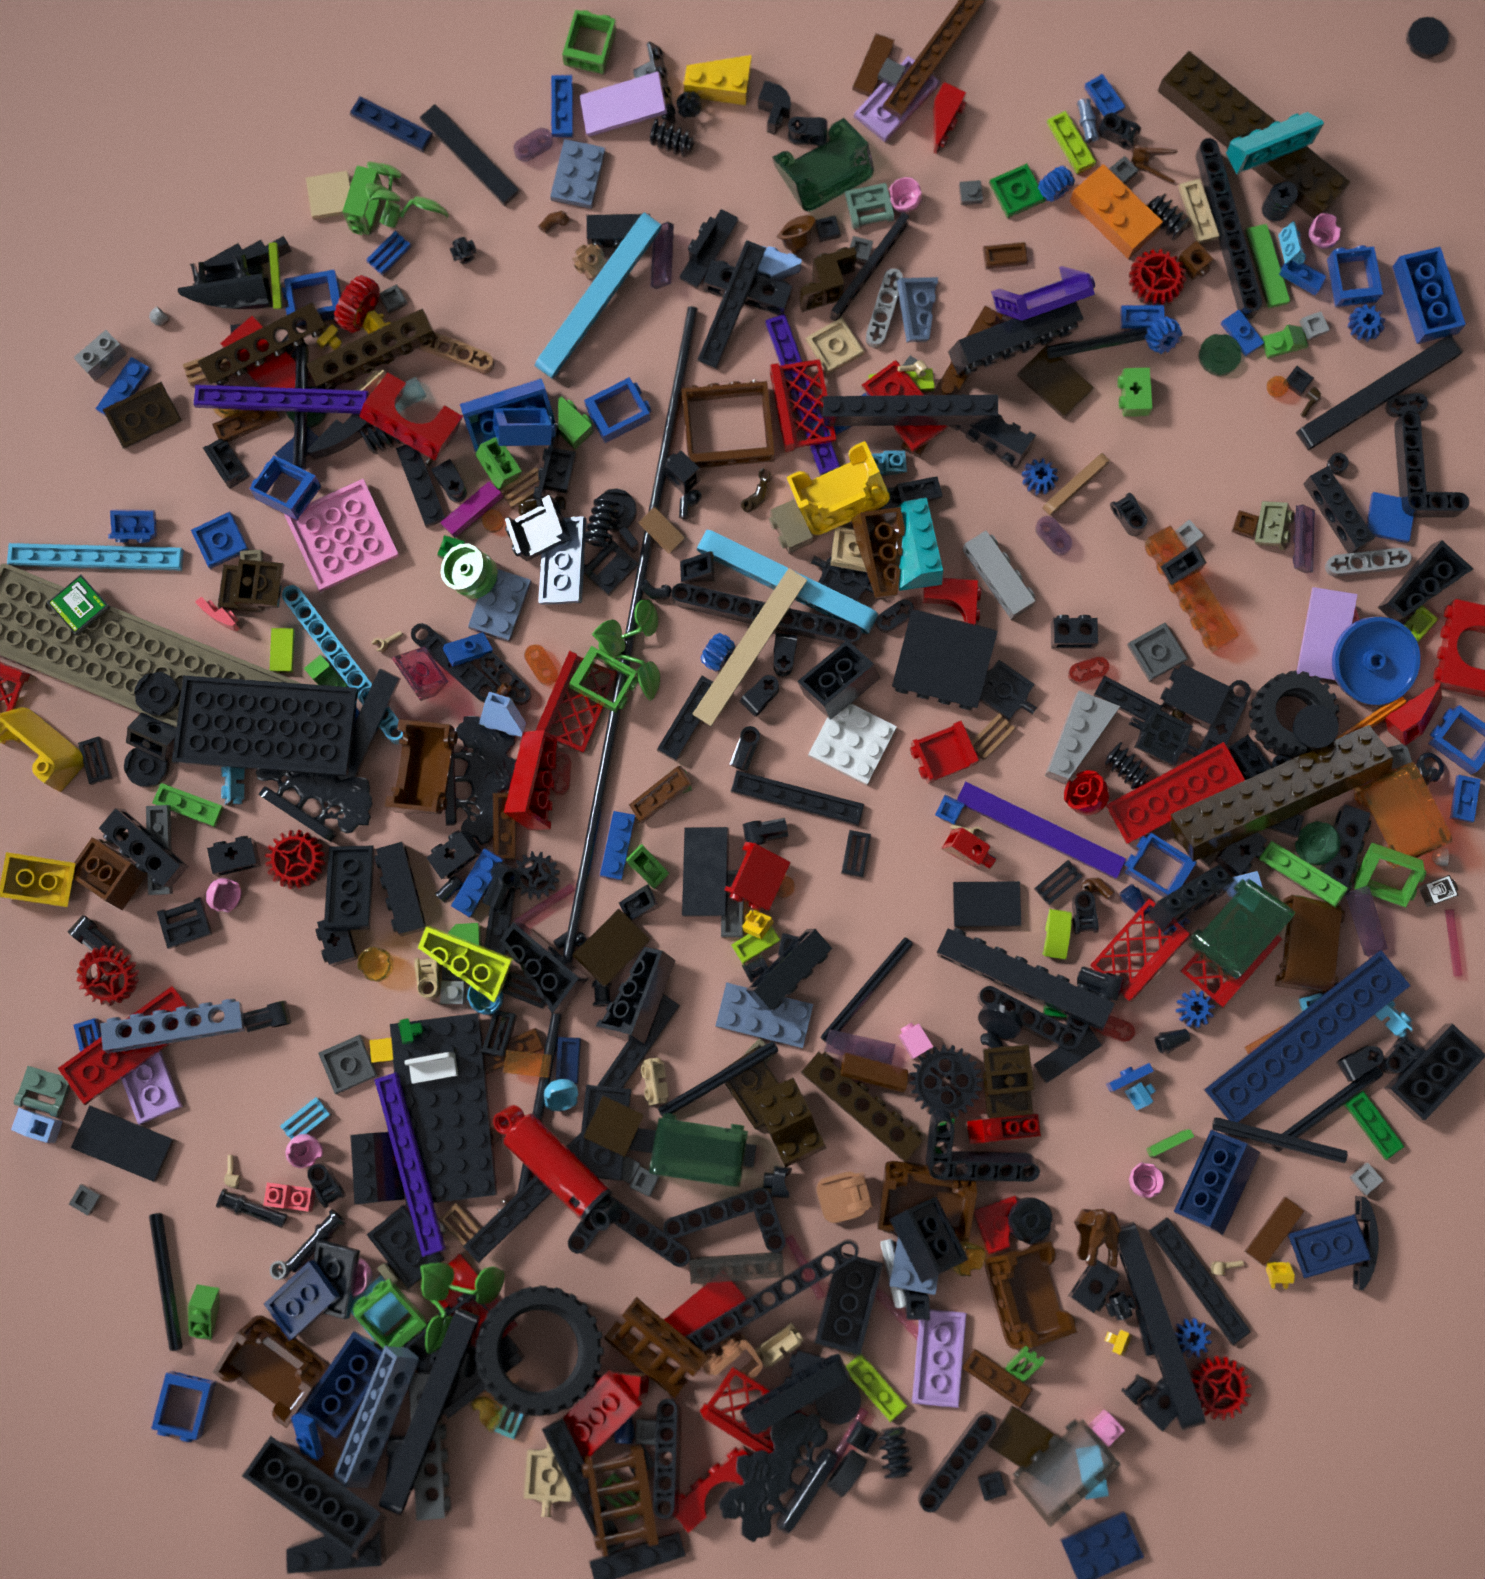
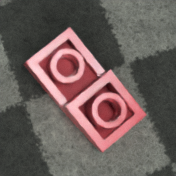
M202 596L195 601L215 622L230 630L238 631L240 629L236 624L239 620L231 610L226 612L222 607L218 609L211 600L206 601Z
M267 1182L263 1206L312 1212L315 1190L314 1188Z

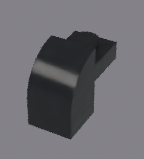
M765 80L758 97V109L770 112L767 121L768 133L775 135L777 127L781 128L784 117L790 118L791 99L785 88Z

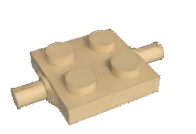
M547 1443V1448L527 1450L524 1499H536L542 1502L541 1517H551L552 1503L557 1501L570 1502L572 1492Z

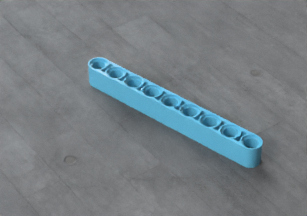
M645 212L639 217L540 354L534 365L537 369L551 379L557 375L662 228V224Z
M711 530L705 531L696 548L701 554L712 551L714 561L775 590L788 570L787 567ZM798 573L806 578L807 582L796 597V601L830 618L857 624L861 629V633H870L878 617V613L875 610Z
M295 585L285 587L282 592L284 602L347 685L358 689V699L363 705L372 683L302 591ZM292 594H298V598L295 601H289ZM311 610L309 617L302 618L304 611ZM318 627H324L322 634H314ZM330 644H337V648L333 652L327 651ZM343 661H350L346 669L340 668V664ZM355 678H363V681L360 685L353 686V681ZM388 706L387 712L389 715L385 720H382L379 727L392 743L399 744V740L403 739V732L398 737L391 736L392 731L398 728L399 719Z

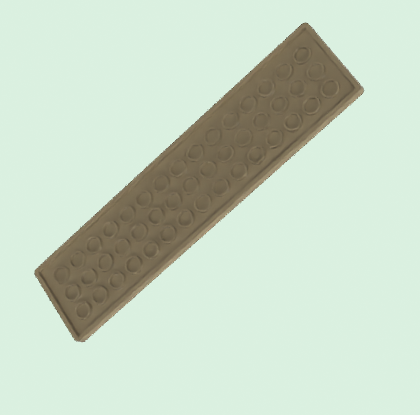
M6 563L0 565V656L139 713L143 711L136 704L134 694L138 681L146 674L163 672L170 675L178 684L180 690L179 701L176 707L165 715H147L175 728L177 727L183 675L302 684L112 606L76 636L47 603L65 587Z

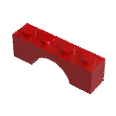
M737 1446L726 1454L728 1459L722 1464L719 1462L715 1463L708 1470L710 1474L703 1480L701 1477L696 1479L690 1485L691 1490L686 1495L683 1493L679 1494V1511L676 1518L688 1533L707 1518L705 1498L713 1486L725 1481L735 1482L739 1485L744 1484L743 1479L736 1471L737 1456H751L744 1446L739 1449Z

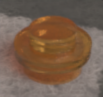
M1282 376L1272 377L1266 386L1268 394L1275 398L1284 396L1288 391L1287 380Z

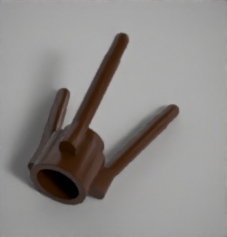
M1135 144L1131 162H1136L1135 167L1144 169L1174 184V179L1145 165L1144 162L1148 163L1150 153L1176 154L1177 150L1151 148Z

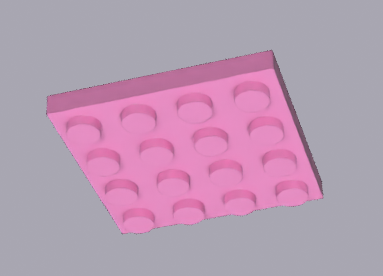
M364 479L310 502L298 520L284 514L320 592L399 557Z

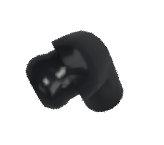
M691 490L680 498V519L690 518V508L702 498L699 490Z
M647 579L639 585L652 600H666L672 593V588L669 585L665 584L661 588H655Z
M567 932L553 940L558 950L565 946ZM578 932L576 946H582L587 941L584 933Z
M992 1032L983 1033L980 1036L982 1045H988L990 1048L1003 1047V1042Z

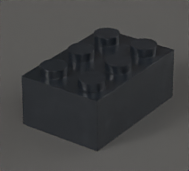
M846 640L797 682L804 696L831 720L876 683L880 676L874 663Z

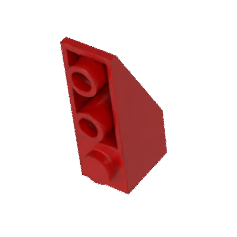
M946 82L941 86L933 105V149L935 154H937L940 147H945L949 138L947 136L949 130H954L958 119H956L958 113L962 114L967 105L965 101L967 92Z
M1438 682L1434 686L1427 688L1423 693L1409 700L1405 705L1385 717L1388 732L1404 746L1421 736L1427 728L1443 699L1441 684Z
M1038 1114L967 1121L970 1144L1041 1136Z

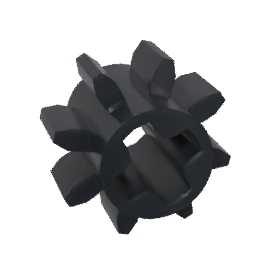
M688 91L680 94L676 101L677 108L679 109L678 113L684 118L696 117L702 109V102L699 101L701 97L694 91L692 93Z
M460 237L452 242L453 247L450 248L454 261L459 260L461 264H467L474 260V254L477 253L472 239L468 241L466 237Z
M1117 1292L1109 1296L1110 1303L1105 1305L1111 1317L1115 1316L1116 1320H1124L1133 1315L1131 1309H1135L1136 1305L1131 1295L1126 1296L1125 1292Z

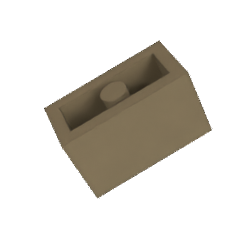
M794 499L771 509V517L768 519L772 529H777L780 535L778 541L782 549L786 548L788 553H791L812 543L813 536Z

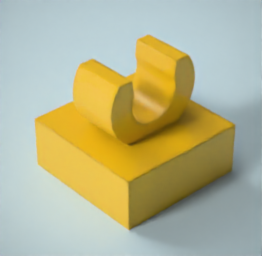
M373 310L367 313L362 327L370 334L391 323H385L383 321L384 314H377Z
M331 324L317 339L316 343L322 348L328 343L332 349L336 350L342 343L334 336L338 329Z
M750 910L745 917L746 921L742 929L744 932L762 939L774 921L770 916Z
M1289 1262L1266 1263V1272L1272 1289H1275L1276 1283H1282L1284 1289L1288 1288L1289 1283H1294L1295 1275Z
M1121 1329L1118 1336L1107 1332L1105 1341L1114 1344L1112 1352L1125 1356L1132 1334Z

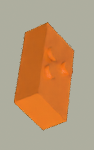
M1104 164L1073 190L1069 201L1127 259L1132 257L1153 238L1163 223Z

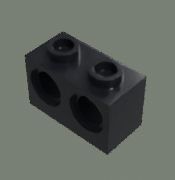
M1057 615L1051 621V648L1095 649L1097 646L1098 618H1091V615H1079L1078 618H1070L1069 615ZM1065 627L1068 630V635L1060 634L1058 628ZM1080 628H1088L1090 635H1083Z

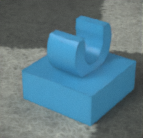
M1140 1082L1124 1092L1137 1111L1154 1102L1150 1095L1156 1090L1151 1083L1143 1086Z

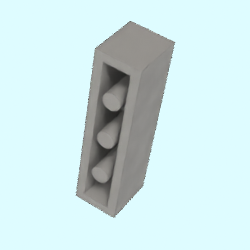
M984 531L964 544L963 552L1011 620L1034 605L1035 595L1029 587L1026 588L1023 584L1020 572L1017 569L1014 570L1009 564L1011 561L1008 555L1000 551L998 542L992 534L989 535L987 531Z

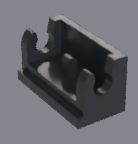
M221 438L203 447V450L229 489L250 477L227 441L224 442Z

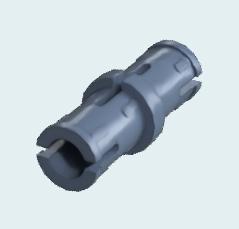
M1086 98V103L1084 99H1081L1077 102L1081 117L1079 122L1083 127L1086 143H1090V139L1093 143L1099 139L1095 125L1097 121L1096 116L1093 115L1090 99Z

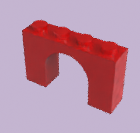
M387 373L364 402L359 417L436 461L457 432L463 416L444 405L437 416L428 423L418 424L404 419L397 412L395 405L402 398L407 383Z
M943 578L942 585L923 588V603L951 606L959 611L964 622L975 625L976 621L979 622L980 608H977V600L981 599V587H978V580Z
M1455 599L1446 605L1444 610L1446 622L1440 633V638H1443L1442 646L1437 651L1439 663L1438 667L1434 670L1433 679L1436 680L1435 684L1438 682L1441 684L1442 689L1485 698V670L1466 664L1459 656L1457 650V641L1462 632L1475 631L1485 633V605Z

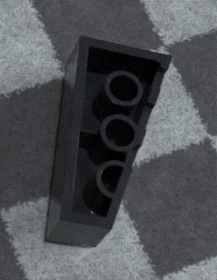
M998 414V425H949L952 429L960 430L966 434V438L971 442H977L982 445L988 454H995L1004 465L1012 466L1015 469L1031 449L1036 434L1030 431L1028 434L1020 430L1021 426L1014 422L1012 424L1006 423L1000 414Z
M1440 540L1430 545L1377 608L1390 619L1396 621L1402 619L1474 568L1443 540Z
M513 922L500 939L515 962L523 969L524 975L535 986L536 992L541 999L545 1000L551 1013L563 1014L589 978L524 923Z
M644 947L629 971V978L625 983L622 982L618 989L620 991L613 1003H609L605 1009L607 1013L602 1020L599 1019L595 1026L608 1035L645 1044L676 960L662 950Z
M384 1524L382 1525L359 1560L323 1534L291 1544L286 1549L287 1574L382 1566L386 1562Z

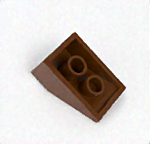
M92 837L74 862L76 864L73 879L104 901L123 911L148 873L140 871L134 863Z

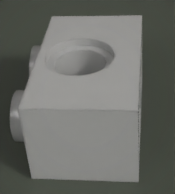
M105 330L73 358L96 381L127 353L117 340Z

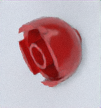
M1091 770L1079 772L1076 774L1077 778L1073 781L1069 780L1064 789V800L1072 810L1080 815H1095L1107 805L1109 801V787L1105 779L1097 772Z

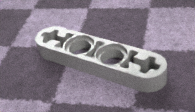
M889 269L883 277L866 333V343L872 348L881 347L887 335L899 295L897 281L894 282L893 289L889 288L890 279L892 276H895L897 281L903 278L902 273L897 269ZM889 294L893 297V301L891 303H884L881 297ZM883 313L887 316V321L880 323L875 317L877 314ZM876 328L880 329L878 339L873 341L872 336H874Z
M1393 548L1334 555L1326 562L1325 570L1334 577L1399 570L1410 563L1411 554L1405 548ZM1399 554L1400 557L1405 559L1401 563L1400 560H1392L1390 562V559L1396 558ZM1374 556L1382 557L1384 565H1375L1373 562ZM1354 558L1360 559L1363 567L1360 569L1355 568L1352 565V560ZM1334 561H1336L1337 565H1341L1346 562V566H1341L1338 570H1336V568L1332 567L1331 565L1334 563Z

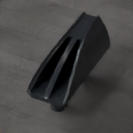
M240 255L241 264L237 256L232 257L237 275L235 278L216 282L207 281L204 262H198V269L195 263H191L190 266L194 278L193 285L178 288V293L182 297L209 306L228 309H262L273 307L268 275L249 274L246 255Z

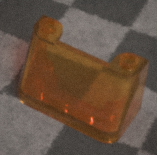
M1413 762L1353 789L1356 802L1364 807H1369L1388 845L1386 848L1418 858L1452 842L1450 830L1419 769ZM1386 861L1389 865L1392 866L1393 869L1400 866L1395 863Z

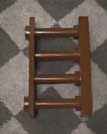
M636 1297L621 1315L626 1320L625 1323L621 1325L616 1321L604 1336V1339L675 1398L688 1381L683 1376L688 1372L694 1377L709 1357ZM633 1327L644 1335L641 1340L629 1332ZM651 1342L662 1350L659 1355L647 1347ZM669 1357L680 1365L677 1370H674L665 1362Z
M640 1445L631 1446V1454H628V1457L593 1464L590 1456H585L586 1464H582L584 1479L588 1478L597 1530V1535L594 1536L596 1551L600 1550L603 1557L608 1556L606 1546L639 1538H642V1540L646 1539L649 1546L659 1544L644 1453ZM629 1466L630 1469L634 1468L635 1477L632 1478V1481L600 1488L596 1487L595 1474ZM632 1490L638 1492L639 1501L635 1505L604 1512L600 1511L598 1498ZM635 1514L642 1516L643 1525H640V1528L607 1536L604 1535L602 1522Z

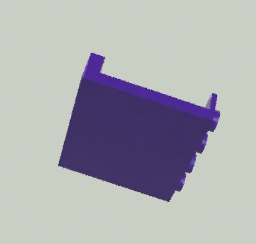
M1060 266L1059 270L1062 280L1021 295L1002 289L993 290L991 293L997 312L1022 321L1095 295L1093 289L1095 288V281L1090 273Z

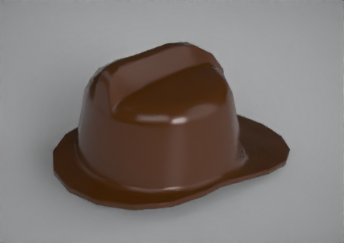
M811 215L796 217L787 222L777 235V238L782 240L787 250H791L794 255H797L804 247L811 243V228L815 224L816 219Z

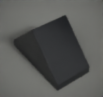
M1194 544L1163 564L1161 568L1170 584L1174 585L1200 572L1207 562L1197 544Z
M709 551L680 561L681 582L715 581L713 552Z
M649 884L619 902L623 913L631 921L659 908Z

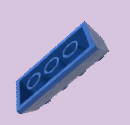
M542 378L460 404L475 452L478 451L480 444L496 437L493 430L494 408H545L548 416H551L552 424L556 423Z

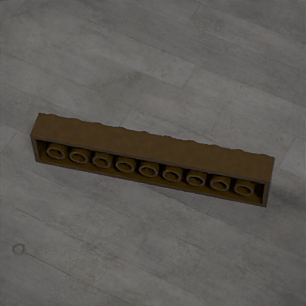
M1190 50L1163 77L1158 88V92L1227 149L1233 139L1237 137L1244 138L1249 136L1254 130H1264L1276 122V120ZM1308 146L1252 168L1273 186L1285 181L1292 182L1298 191V196L1294 203L1313 219L1320 214L1326 213L1342 196L1351 182Z
M1367 725L1334 740L1325 748L1309 751L1172 813L1171 829L1191 860L1196 861L1391 772L1393 755L1371 726Z

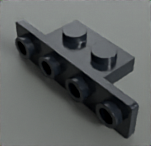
M649 41L646 44L650 61L634 69V77L638 78L659 72L667 114L661 116L667 122L674 124L676 123V110L672 104V91L668 85V72L663 61L664 53L660 46Z
M720 209L715 219L710 216L707 222L701 224L697 239H693L688 246L689 261L680 274V280L695 288L699 287L707 274L711 261L716 259L738 223V217Z
M554 423L555 437H551V445L548 446V449L545 448L543 452V461L545 463L544 467L539 469L538 480H540L539 487H535L533 494L537 507L543 505L542 498L545 497L546 490L568 493L576 460V451L557 448L560 435L558 423Z

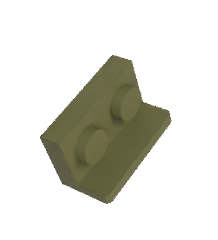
M1262 501L1255 537L1256 545L1278 546L1280 550H1285L1286 544H1289L1291 538L1289 526L1294 521V511L1288 503Z

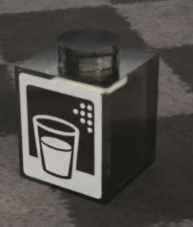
M1450 875L1418 887L1427 907L1459 896L1457 893V883L1454 879H1451Z

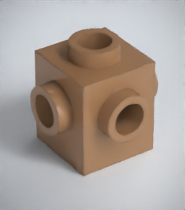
M593 244L581 245L575 250L576 255L572 258L575 262L573 264L575 269L580 274H584L587 279L596 276L607 263L603 258V251Z

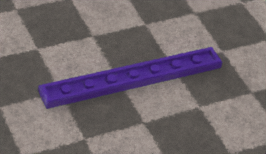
M783 314L765 320V325L779 364L786 365L802 362L786 315ZM793 370L784 371L785 378L791 382L798 376ZM801 376L795 385L805 391L810 382ZM794 388L790 391L792 400L797 402L802 394ZM811 388L808 393L815 397L814 392ZM805 396L799 405L809 411L815 402ZM817 405L812 413L822 419L823 417ZM796 408L801 422L806 414ZM809 416L803 425L813 431L814 429L810 424L815 420ZM821 425L824 436H829L827 428ZM818 429L816 434L820 436L821 430ZM804 431L807 439L810 436V434ZM832 442L809 446L820 476L840 467Z
M195 385L193 405L195 408L360 414L364 402L369 397L368 391Z
M966 781L957 798L958 801L965 804L964 807L1114 879H1117L1126 858Z
M395 1072L374 1079L422 1257L446 1250L399 1075Z

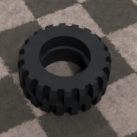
M1289 671L1287 674L1281 673L1273 679L1271 678L1258 690L1256 697L1251 702L1252 709L1249 711V718H1252L1253 721L1250 723L1251 730L1256 729L1257 734L1255 738L1257 741L1262 740L1265 743L1262 747L1267 751L1271 748L1274 750L1273 754L1277 756L1285 754L1290 758L1316 750L1300 744L1295 738L1294 733L1288 731L1280 724L1276 716V704L1284 696H1293L1304 701L1307 706L1314 704L1323 705L1336 716L1340 709L1339 705L1334 704V701L1337 699L1335 693L1330 694L1328 691L1331 687L1327 683L1322 685L1319 682L1321 678L1316 675L1311 678L1309 677V672L1304 671L1300 674H1297V671Z

